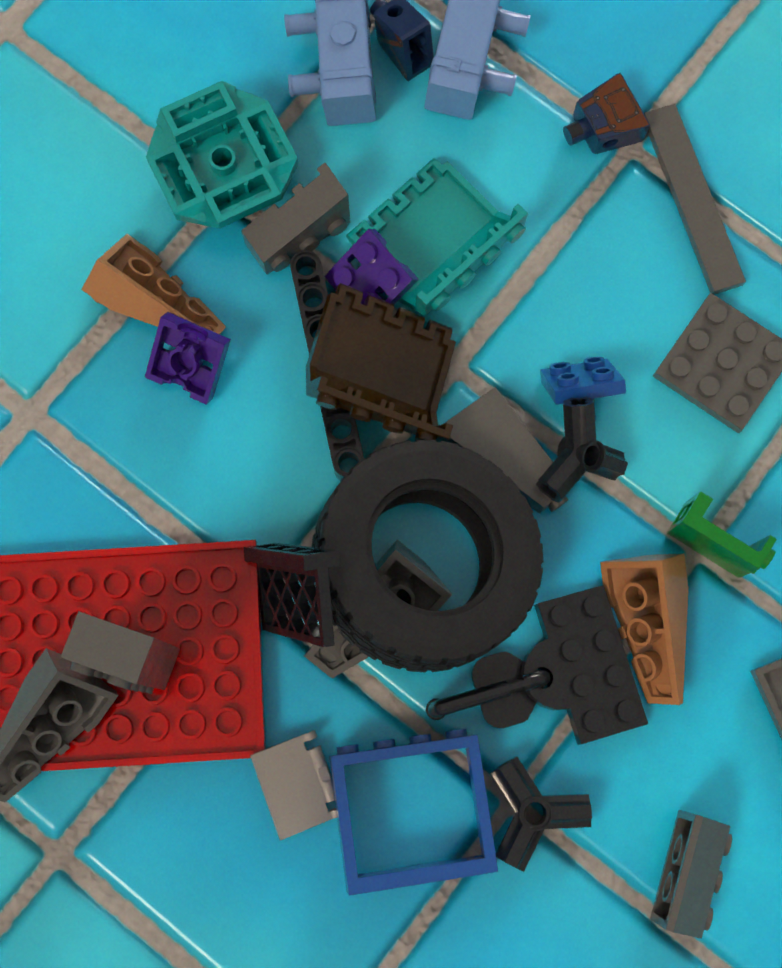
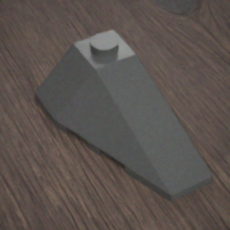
M399 540L393 543L375 565L386 586L397 597L412 606L430 611H438L452 595L430 567ZM334 625L335 646L321 647L313 644L304 656L331 678L368 658L367 655L359 651V647L355 644L352 646L339 633L341 630L337 626L334 627Z
M45 648L25 677L0 729V801L7 802L41 773V766L58 753L61 756L70 749L69 743L84 730L89 733L96 727L118 697L117 691L103 680L71 670L72 661L60 658L61 654Z

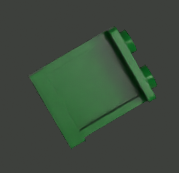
M701 491L683 505L667 531L668 535L738 578L750 573L754 574L760 568L765 569L776 553L771 548L777 539L771 535L748 546L704 519L703 515L713 499Z

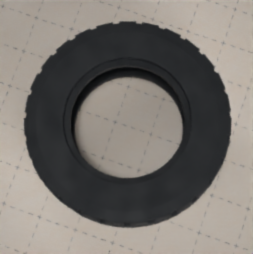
M408 440L392 444L390 448L383 447L369 454L367 459L363 458L349 470L348 474L343 477L326 502L317 521L312 539V547L339 550L340 566L328 568L333 625L341 630L339 633L352 646L355 644L360 648V652L373 660H381L384 665L397 669L406 668L407 671L425 673L427 670L432 672L450 670L452 667L458 668L472 662L497 647L510 637L512 632L518 629L526 619V613L531 611L538 595L536 590L541 585L543 573L541 564L544 561L543 544L540 543L541 534L537 520L534 519L532 514L534 512L526 497L520 493L518 486L509 476L507 477L503 473L502 469L468 448L464 449L460 445L444 441L435 442V440H416L415 442ZM422 503L447 511L464 525L475 543L479 558L477 585L465 605L445 611L425 610L406 603L386 586L376 569L372 555L373 530L381 514L399 505Z

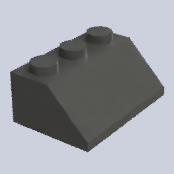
M678 810L650 916L652 921L667 931L702 939L704 930H709L713 919V909L710 908L713 893H718L722 884L723 873L719 870L722 857L728 855L732 844L729 825Z

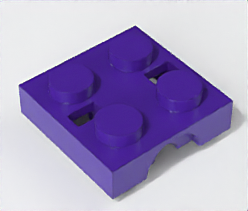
M368 229L324 276L335 290L342 283L363 292L361 301L363 305L368 295L383 300L378 295V293L383 292L389 296L385 301L395 305L419 280L407 265L399 262L386 247V240L376 229ZM355 258L361 263L358 269L351 263Z
M167 312L160 317L145 378L160 385L164 383L181 385L183 390L190 392V398L207 405L214 397L231 339ZM166 343L176 348L169 351L163 348ZM204 360L212 363L213 368L211 369L203 365Z

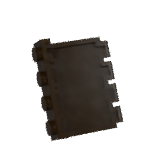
M340 283L335 293L331 292L327 295L306 364V395L316 398V404L324 408L336 410L340 407L350 411L349 415L354 419L370 422L373 419L383 423L382 428L398 434H402L403 431L415 435L414 440H435V442L450 439L453 425L448 423L438 425L436 412L456 344L455 341L450 340L452 328L430 319L425 329H423L425 317L401 307L397 309L395 317H393L394 304L371 295L366 297L363 305L361 304L363 292Z

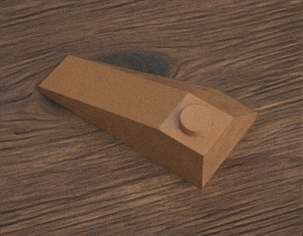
M129 234L123 236L97 259L81 289L90 295L94 301L108 309L156 327L159 325L160 317L169 312L217 334H221L226 328L199 298L189 297L181 288L183 282L177 275L170 277L160 267L163 261L154 252Z

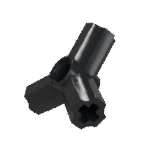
M570 398L563 401L565 437L562 438L558 445V457L536 483L539 490L552 501L560 503L585 472L613 481L620 475L625 474L628 462L625 460L624 452L596 441L594 399Z
M517 756L490 773L515 812L496 851V857L524 872L544 829L591 827L592 811L589 794L542 796ZM538 802L543 809L542 818L536 823H529L525 818V809L530 803Z

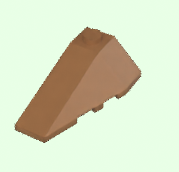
M655 554L600 562L603 585L610 606L614 608L621 626L618 628L621 639L626 638L633 655L631 664L647 703L683 704L688 610V580L685 555Z

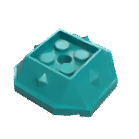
M220 81L160 108L156 121L157 126L146 155V159L176 220L219 229L281 201L299 164L298 157L269 101L251 93L238 90L235 86L224 81ZM222 160L231 161L227 166H217Z

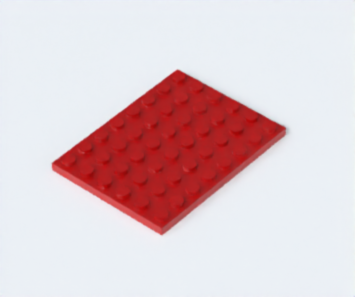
M243 540L0 555V729L25 677L45 648L62 654L79 611L154 637L180 648L165 690L154 688L153 694L137 692L107 683V679L102 678L101 680L117 691L118 697L96 727L89 733L85 730L69 743L70 749L61 756L58 753L41 766V771L250 758L251 754L266 749L257 563L246 562L243 547L256 546L257 541Z

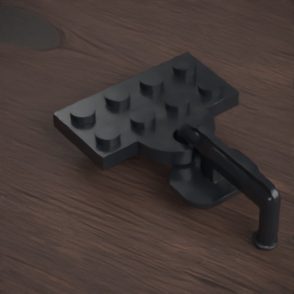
M604 585L534 605L545 640L534 645L525 655L523 661L508 652H500L483 657L472 668L471 676L475 689L442 699H432L426 706L428 717L433 720H440L445 715L480 705L485 721L495 728H506L528 720L536 703L553 711L567 710L577 745L648 724Z

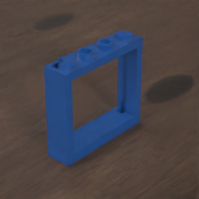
M460 729L446 731V739L432 741L431 734L409 737L410 744L396 746L395 739L373 742V750L359 751L358 744L336 747L337 755L329 756L346 892L349 896L498 872L478 735L467 736V730ZM466 748L482 855L358 874L344 766Z

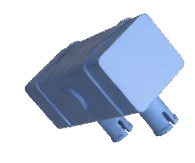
M315 0L316 10L312 13L285 14L284 20L287 37L316 33L318 37L320 68L318 73L289 74L288 86L290 96L320 93L327 125L329 126L376 121V91L372 70L371 20L368 0Z
M448 0L436 54L432 59L425 109L471 120L479 91L486 89L512 96L517 74L488 69V66L485 65L493 31L496 32L498 29L526 37L531 15L504 10L502 6H499L500 0Z

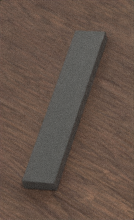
M676 104L645 112L644 115L650 124L648 135L709 291L715 295L743 286L746 280Z

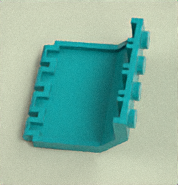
M435 158L416 173L422 184L412 177L392 194L394 200L398 203L397 206L390 199H387L368 215L369 220L374 224L373 227L363 220L346 235L353 246L368 229H376L387 242L386 247L399 262L407 265L419 279L402 296L399 302L424 316L432 309L439 311L451 298L449 294L458 286L461 289L466 287L476 276L474 271L483 263L486 266L490 265L500 255V248L509 241L512 244L517 241L526 230L524 225L528 215L519 204L513 208L511 216L497 211L448 161L442 165Z

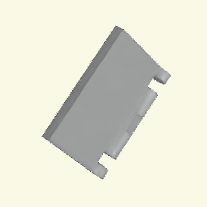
M315 730L250 755L279 840L286 839L337 818L336 808L328 811L326 803L334 801L335 798L332 776L321 745L306 750L304 742L311 741L317 737Z

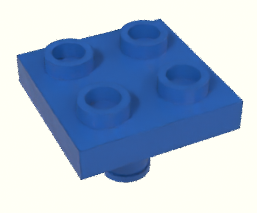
M589 357L584 359V363L572 365L567 362H558L551 364L550 368L540 370L541 383L556 405L563 404L564 400L570 398L588 397L595 399L626 393L625 379L609 360L603 357Z

